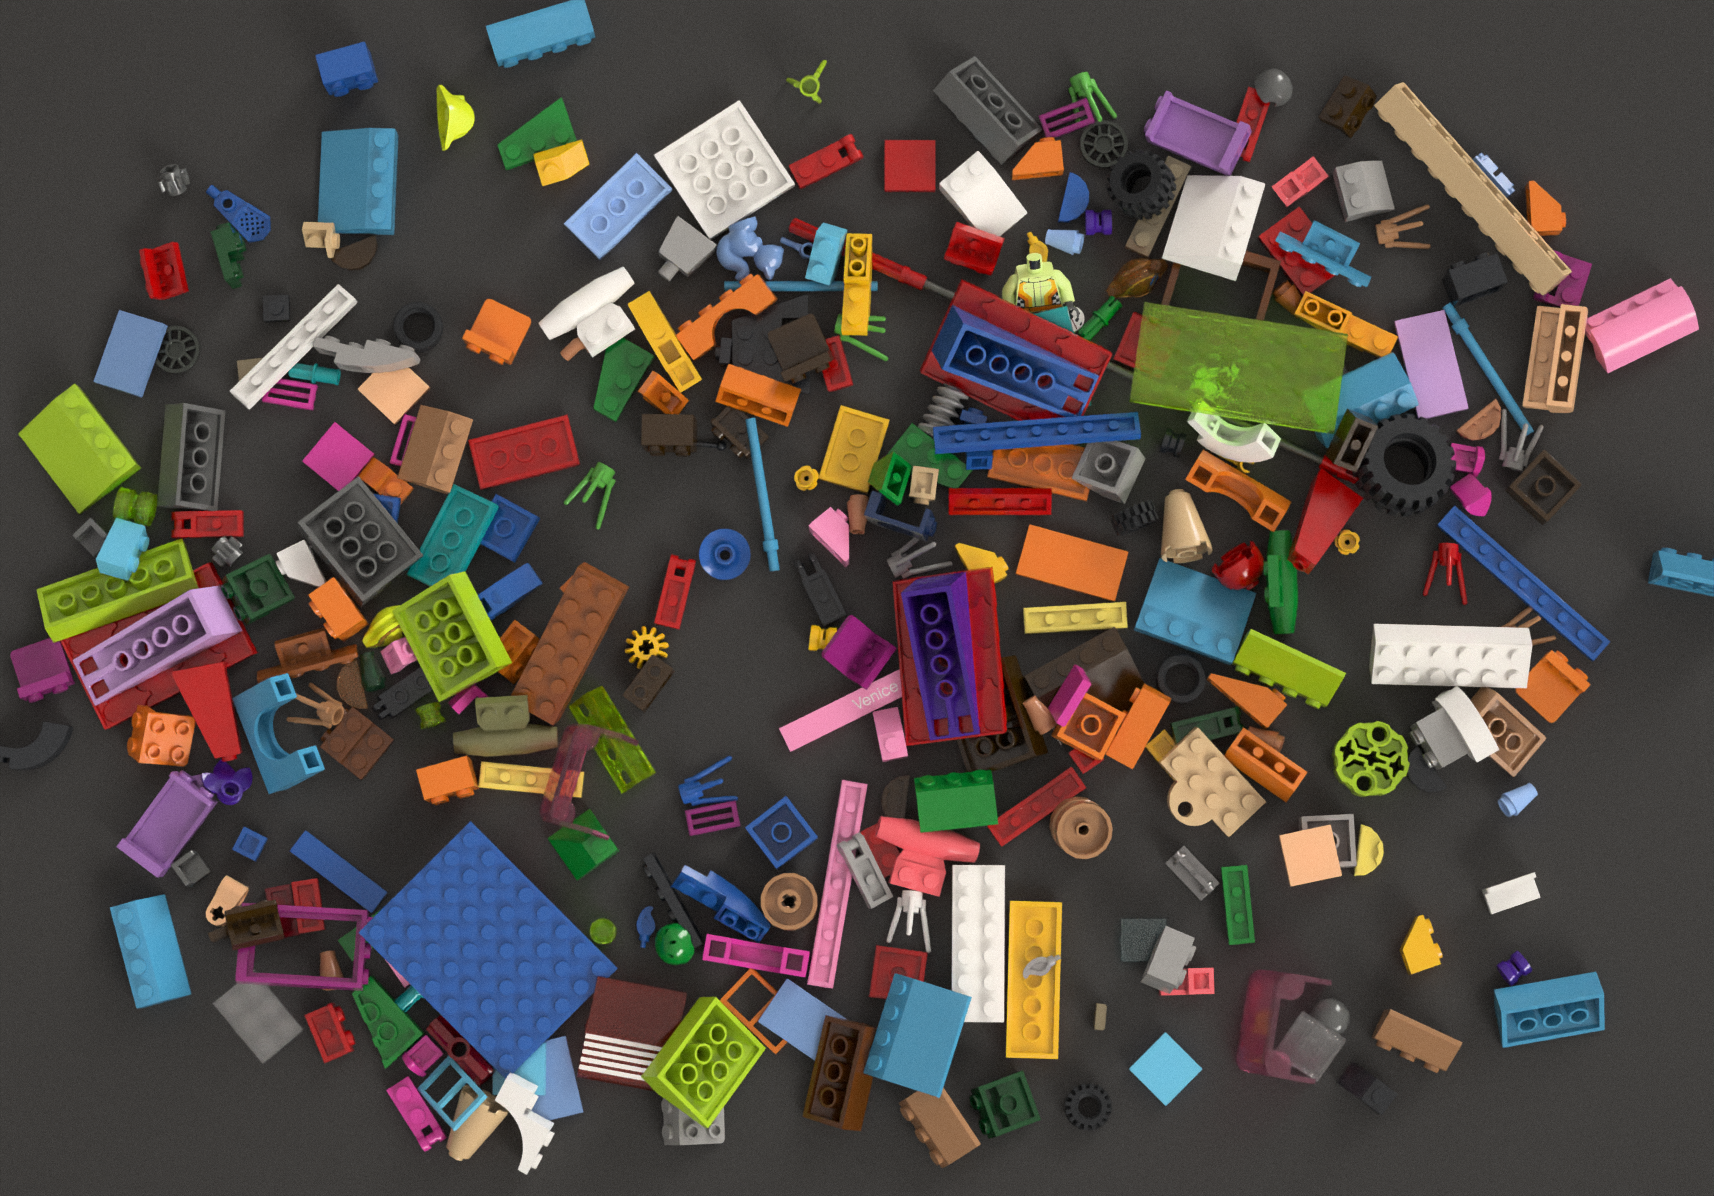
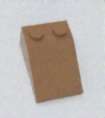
M1481 687L1470 701L1481 715L1499 748L1498 751L1488 757L1512 777H1515L1546 740V737L1500 694L1489 687Z

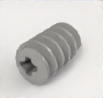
M943 383L945 387L937 388V392L941 396H933L932 398L936 405H928L927 407L931 414L923 415V419L927 423H919L918 425L919 429L932 437L933 427L955 425L950 420L951 417L959 418L955 408H964L959 400L969 399L965 393Z

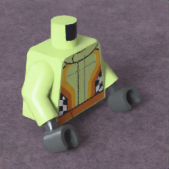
M1028 254L1026 257L1027 264L1016 266L1015 274L1011 275L1004 285L1002 299L1029 312L1046 311L1063 307V304H1065L1068 310L1073 309L1076 311L1078 319L1079 310L1073 305L1075 299L1070 281L1060 270L1053 269L1052 262H1042L1041 254Z

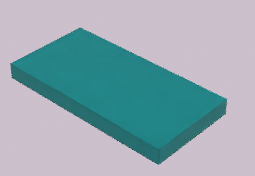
M453 484L420 548L423 557L410 567L406 575L431 587L448 575L466 572L499 506Z

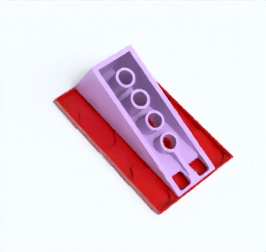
M213 562L193 570L199 589L189 590L161 606L61 640L65 652L104 730L132 718L137 710V705H146L152 708L181 693L173 679L172 671L225 661L226 668L229 669L258 653L243 622L239 621L234 613L233 608L235 606L231 598L227 599L221 590L223 583L217 574Z

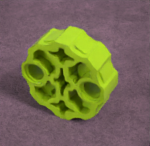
M1376 721L1374 723L1360 722L1347 729L1345 734L1334 745L1332 756L1335 777L1339 783L1346 786L1356 796L1385 795L1393 791L1402 778L1407 775L1410 765L1408 762L1407 743L1402 735H1398L1386 723ZM1374 728L1383 730L1385 735L1383 741L1378 742L1373 739L1372 731ZM1356 738V740L1358 741L1359 746H1362V747H1365V748H1368V749L1363 750V749L1357 748V744H1356V742H1355L1354 739ZM1349 742L1348 750L1352 752V755L1346 756L1343 761V752L1340 751V748H1344ZM1393 751L1396 752V754L1391 756L1390 758L1379 755L1380 752L1387 755ZM1372 753L1374 754L1373 758L1378 763H1373L1369 766L1368 760L1361 756H1368ZM1398 759V767L1401 770L1393 775V768L1389 767V764H1393ZM1351 761L1362 764L1361 766L1353 764L1348 768L1346 767V764ZM1375 768L1384 771L1386 779L1384 778L1383 773L1375 771ZM1359 777H1365L1369 781L1367 791H1362L1357 787Z

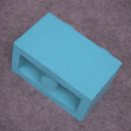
M824 222L818 228L805 276L806 279L826 285L832 283L837 275L847 229Z
M120 518L115 519L96 558L99 573L126 581L129 580L132 572L135 573L139 566V557L142 551L145 552L149 545V537L147 536L145 526Z

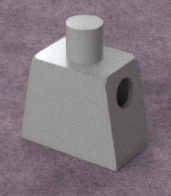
M678 216L659 249V256L666 262L658 273L669 282L678 271L689 277L716 252L717 245Z

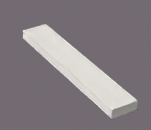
M338 284L230 390L231 394L250 410L313 347L316 337L322 338L358 303L356 299Z

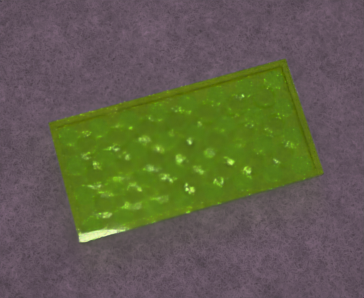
M1144 302L1129 402L1334 434L1348 334Z

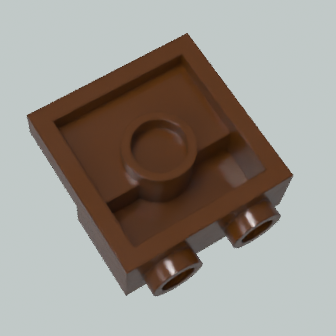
M352 707L350 710L344 709L343 718L334 730L329 728L320 739L323 744L320 748L359 779L363 780L395 740Z

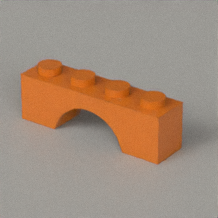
M749 274L739 282L741 287L734 292L729 289L719 297L721 302L714 307L709 304L698 313L701 317L693 323L691 320H688L678 328L680 332L675 336L693 360H698L716 346V325L725 313L734 309H746L758 315L778 300L760 275L753 276Z
M1204 449L1185 479L1207 493L1217 492L1234 499L1249 512L1254 521L1273 532L1291 504L1290 500Z

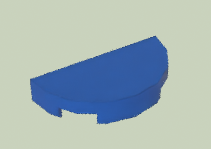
M1071 172L1069 173L1058 222L1063 223L1071 222L1081 216L1089 203V190L1086 183L1078 175Z

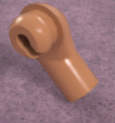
M579 337L574 338L560 354L565 360L569 361L580 350L586 349Z

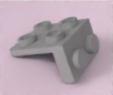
M663 1098L661 1109L664 1118V1126L662 1128L664 1145L718 1144L724 1142V1107L710 1127L704 1128Z

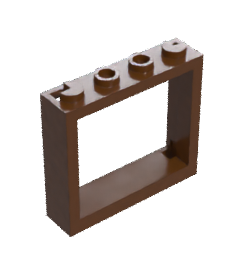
M1245 251L1242 266L1269 273L1250 339L1166 314L1181 264L1173 262L1156 321L1185 332L1184 336L1198 340L1199 337L1209 339L1208 343L1215 346L1223 347L1224 344L1234 347L1233 350L1238 353L1248 354V351L1253 352L1258 341L1281 261Z

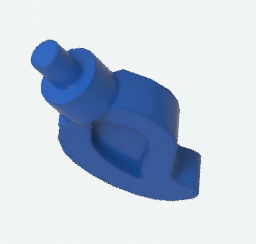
M652 906L644 908L637 920L636 927L640 934L641 948H645L646 942H649L650 936L656 929L655 921L651 916V912L654 910Z

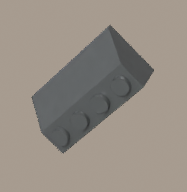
M975 56L949 71L933 90L940 101L948 106L957 119L973 133L974 137L987 148L992 157L998 160L1001 165L1018 154L1043 131L1041 126Z
M187 403L165 405L157 506L177 510L218 511L225 410Z

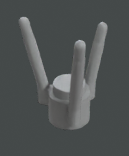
M1502 409L1501 453L1499 460L1503 461L1502 467L1522 471L1523 466H1527L1528 459L1544 426L1539 425L1525 452L1522 450L1528 430V424L1525 423L1517 447H1510L1509 451H1507V410Z
M913 538L899 550L891 553L892 557L886 559L895 578L901 575L903 579L911 575L949 567L953 563L948 561L909 570L908 568L912 567L910 560L936 546V543L932 542L907 555L904 552L919 541L916 538Z

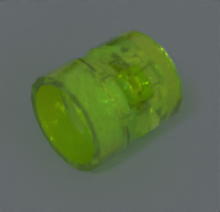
M120 487L114 503L113 518H120L126 521L133 519L137 524L150 527L155 517L158 497L156 494L143 491L137 494L134 489Z

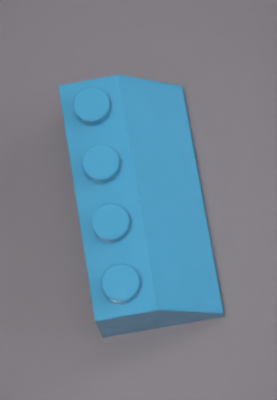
M570 0L486 26L498 66L504 65L505 68L515 66L519 63V60L526 58L528 60L541 58L543 56L542 53L549 51L553 53L562 52L567 49V46L575 43L578 46L590 43L592 38H595L585 0Z
M1393 352L1300 395L1316 437L1326 448L1329 447L1347 408L1370 417L1377 424L1384 418L1389 419L1391 415L1401 414L1419 405L1412 384Z
M163 894L110 907L136 1008L142 1009L191 995L166 895Z
M1596 972L1494 989V1007L1503 1048L1605 1030L1604 991Z

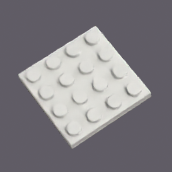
M740 100L654 155L710 240L729 229L728 226L745 219L795 186V183Z

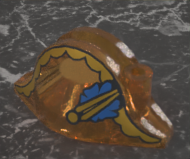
M1132 259L1119 269L1107 287L1106 292L1109 297L1113 296L1115 298L1144 296L1153 290L1167 270L1168 264L1165 259Z

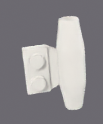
M621 267L594 279L561 301L538 324L549 340L577 328L579 339L593 358L635 330L621 307L613 304L635 283L626 269Z

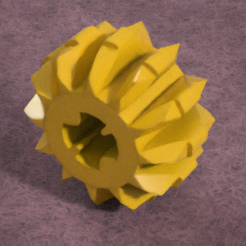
M645 626L641 627L643 634L639 636L637 631H632L633 636L636 638L635 641L626 639V643L633 647L625 649V653H635L630 657L629 662L634 663L639 659L638 669H642L644 662H647L651 655L663 658L668 656L667 653L660 651V649L669 647V644L666 642L659 643L664 639L665 635L661 633L655 637L657 629L654 627L651 629L650 634H647ZM645 642H649L650 646L654 645V649H650V654L645 655L644 651L640 652V648L644 647Z

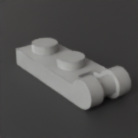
M860 832L853 835L851 840L847 842L842 841L837 844V849L844 858L869 909L893 897L864 836ZM858 848L861 854L854 857L852 850Z

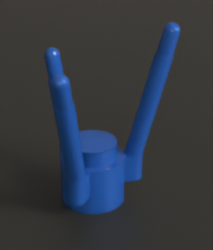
M728 756L695 776L684 779L685 783L678 785L683 803H691L692 806H697L700 804L737 801V796L699 798L704 796L703 790L722 784L723 779H717L702 785L699 781L696 782L731 761L732 757Z

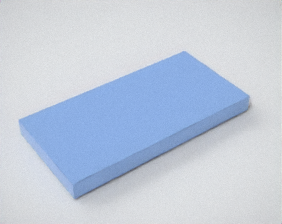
M636 153L564 225L601 260L672 191V188Z

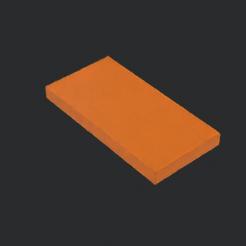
M1070 444L993 450L992 469H989L987 478L1028 488H1052L1053 494L1086 502L1090 490L1072 479L1085 450L1084 447Z
M1029 524L1016 575L1115 602L1128 551Z

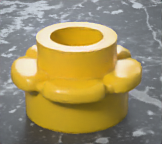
M802 466L795 472L794 481L800 490H812L817 486L819 474L815 469H812L810 466ZM806 476L809 477L808 481H805L804 479Z
M1343 530L1339 533V536H1336L1335 546L1338 547V551L1341 554H1353L1359 549L1358 543L1360 538L1357 533ZM1346 540L1350 541L1349 545L1345 544Z

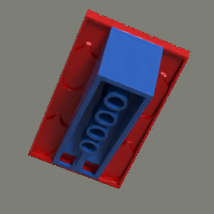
M961 279L919 371L921 374L942 384L945 383L959 389L967 396L1018 421L1084 416L1111 359L1112 353L1098 344Z

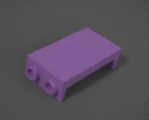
M1166 91L1164 96H1160L1155 104L1156 113L1153 119H1148L1144 127L1147 142L1221 174L1231 176L1252 133L1250 125L1242 121L1238 124L1178 99L1171 92Z
M183 770L170 773L169 780L126 838H122L117 845V848L157 878L163 877L218 803L213 798L214 793L208 791L204 786L199 788L192 782L194 778Z

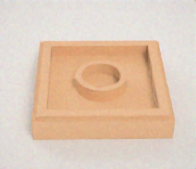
M410 368L372 373L358 388L395 425L431 389Z
M1331 825L1279 835L1290 887L1342 876Z

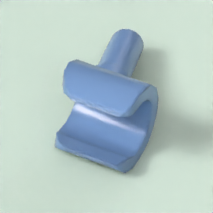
M785 237L781 238L780 243L799 251L803 259H810V256L806 255L803 249L804 247L812 249V243L802 245Z

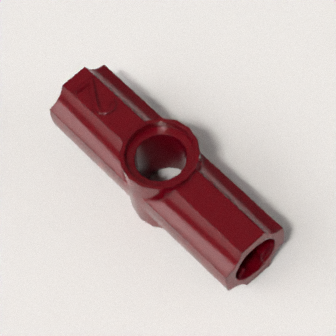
M442 1015L435 1018L429 1024L426 1030L478 1086H481L492 1077L496 1070ZM464 1043L467 1051L462 1057H457L455 1049L459 1044Z

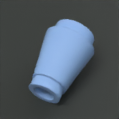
M1048 229L1045 238V244L1071 255H1074V253L1080 254L1084 243V234L1079 233L1078 230Z
M1527 783L1501 794V798L1498 799V805L1507 817L1517 816L1538 793L1531 783Z

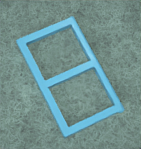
M450 1056L417 1088L453 1131H456L487 1098L486 1094ZM451 1064L462 1078L436 1103L425 1090ZM468 1083L479 1096L453 1122L442 1108Z

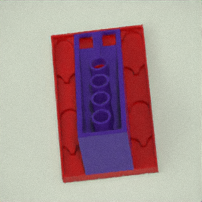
M993 566L893 581L906 746L1006 733L1007 717Z

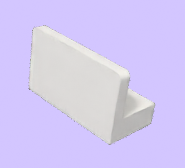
M1535 872L1483 889L1482 893L1490 915L1541 898L1534 880L1536 877Z

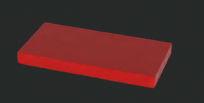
M568 415L468 440L481 490L580 465Z

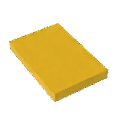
M841 405L820 471L819 480L868 494L870 487L868 480L873 464L878 461L890 420Z

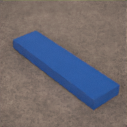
M306 830L290 850V852L371 913L376 910L388 894L387 891Z

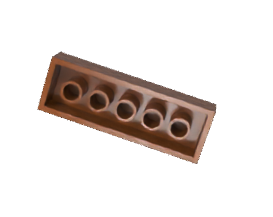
M586 562L579 565L511 696L527 695L529 712L551 725H555L561 719L629 586Z

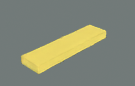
M1126 602L1023 608L1025 634L1107 630L1114 626L1116 629L1128 628Z
M481 761L478 787L582 798L584 772Z

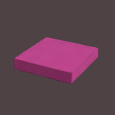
M334 422L302 462L339 491L357 478L375 454Z
M1076 664L1048 706L1055 722L1063 727L1066 726L1091 686V682L1083 668Z

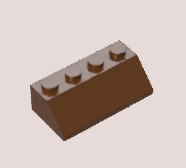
M825 1015L802 1117L839 1129L861 1131L873 1076L864 1074L863 1071L877 1027Z

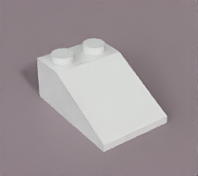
M979 151L939 183L941 193L973 228L1001 237L1027 214V211L996 170Z

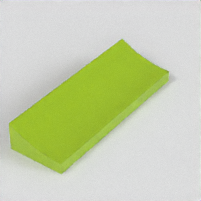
M181 538L142 552L139 557V566L135 573L132 572L128 581L99 573V569L96 568L36 590L45 630L53 643L169 603L185 592L199 589L185 542Z

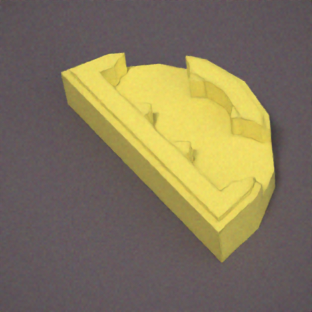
M1362 824L1359 830L1356 853L1357 866L1354 868V876L1366 875L1372 872L1381 863L1384 854L1383 843L1378 834L1372 828Z

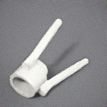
M902 891V898L898 897L897 907L887 936V943L892 941L902 908L903 912L908 913L907 935H911L913 913H919L920 909L926 952H931L926 916V900L922 899L923 892Z

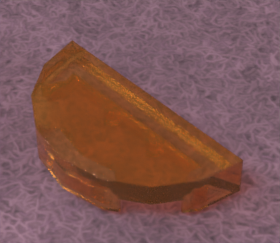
M354 659L352 662L345 664L337 677V691L341 699L349 706L357 709H369L358 660Z

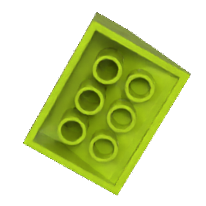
M73 384L56 397L18 433L79 514H82L141 469L140 465L86 394L76 384Z
M465 571L448 575L392 610L439 702L495 674L512 663Z
M1250 629L1243 637L1232 665L1236 666L1235 671L1245 676H1249L1250 673L1260 677L1258 680L1260 683L1269 687H1273V684L1283 688L1282 693L1290 697L1296 698L1299 695L1306 699V704L1316 709H1319L1320 706L1325 708L1329 704L1346 675L1341 670L1253 629Z
M699 997L641 1077L660 1096L704 1128H709L766 1048L717 997Z

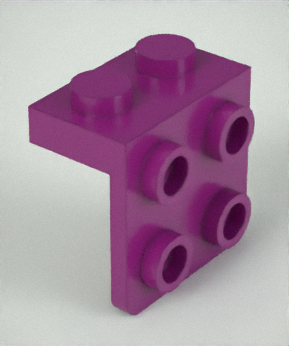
M849 615L824 648L821 655L844 676L867 690L897 648L872 632L856 617Z
M48 638L14 650L10 654L20 684V688H17V691L22 700H28L29 703L43 699L45 694L50 692L58 694L67 691L68 686L75 684L61 641L53 643L52 639Z

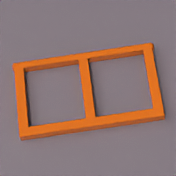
M748 968V971L719 1001L772 1052L777 1054L787 1041L783 1039L775 1047L753 1026L774 996L750 1022L727 1001L751 974L774 996L778 992L755 969Z

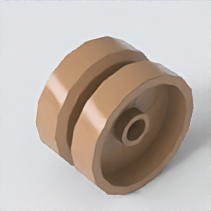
M1075 796L1065 799L1056 806L1050 818L1049 828L1052 838L1063 851L1074 858L1089 859L1096 857L1107 848L1111 841L1113 827L1110 817L1104 809L1086 797Z
M783 873L773 877L765 885L761 894V908L765 918L773 926L782 930H798L805 927L814 918L818 908V897L813 885L805 877L796 873ZM786 898L794 899L795 902L792 907L785 905Z

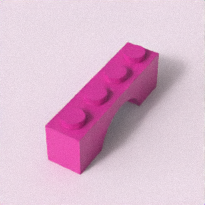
M707 934L702 960L806 978L810 952Z

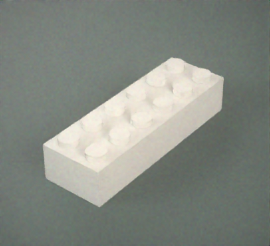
M1373 624L1369 662L1371 684L1527 688L1532 652L1529 628Z
M952 865L951 991L972 997L964 1022H1004L1005 865Z

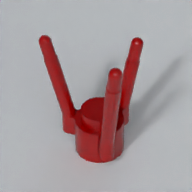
M1439 543L1438 551H1433V560L1423 591L1424 596L1428 595L1438 561H1440L1441 566H1446V584L1448 586L1452 582V566H1455L1456 563L1462 604L1467 605L1461 564L1462 553L1458 552V544Z

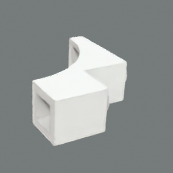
M509 1073L495 1101L511 1113L519 1126L523 1140V1154L518 1170L527 1175L531 1167L536 1169L543 1157V1155L539 1154L542 1146L548 1147L555 1134L551 1132L554 1123L530 1111L539 1097L535 1094L538 1086L514 1073Z

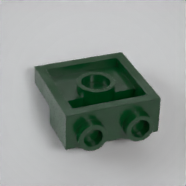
M223 223L216 226V230L210 232L224 279L234 289L242 286L240 279L244 278L240 263L237 261L245 259L243 252L247 251L239 231L236 232L235 228H232L231 223Z
M271 554L265 555L226 574L222 580L221 590L227 599L232 598L236 605L233 610L239 621L244 620L246 625L268 615L271 611L293 601L295 598Z
M1023 1071L971 1089L970 1104L974 1110H978L981 1118L978 1121L979 1129L983 1135L987 1134L988 1139L1041 1120Z

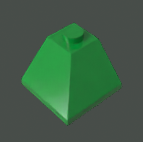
M588 809L547 838L577 881L619 852V849L591 809Z

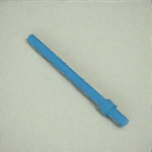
M724 281V291L729 289L732 291L737 290L741 287L740 281ZM765 281L771 291H844V281H832L830 285L816 281ZM872 281L871 291H877L878 283L877 281Z
M1451 302L1445 305L1443 310H1445L1453 324L1451 327L1456 335L1460 334L1520 429L1522 430L1523 425L1527 423L1528 430L1526 436L1534 432L1468 329L1470 326L1465 318L1461 319Z
M750 418L745 419L765 540L762 541L763 550L767 552L769 571L780 570L777 549H779L778 540L774 537L756 419Z

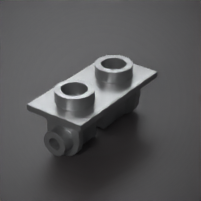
M1185 846L1165 863L1200 901L1219 884L1214 876Z

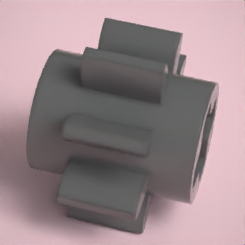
M177 164L165 166L160 170L161 175L157 176L161 192L168 191L170 196L184 193L187 189L186 185L190 184L186 168L179 169Z
M223 536L211 549L215 553L212 559L219 566L223 567L227 564L229 567H232L243 555V552L239 550L243 544L233 536L229 540Z

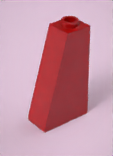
M1321 468L1311 482L1287 560L1297 570L1309 575L1363 500V497Z
M225 661L172 671L173 679L214 758L221 757L222 762L237 759V754H241L243 751Z

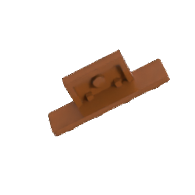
M325 628L277 640L274 642L281 665L257 671V682L259 684L268 678L286 673L289 674L290 678H297L305 672L314 669L315 671H322L332 664L350 663L358 657L357 644L331 650Z

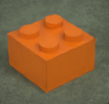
M331 578L308 594L312 600L308 604L317 616L325 618L327 622L323 626L334 639L339 638L344 642L369 625L336 578Z
M1086 693L1066 726L1063 727L1057 724L1051 736L1095 760H1102L1126 714Z
M468 756L416 770L424 800L435 806L450 802L449 797L457 795L460 799L475 795L474 790L479 789L472 760Z

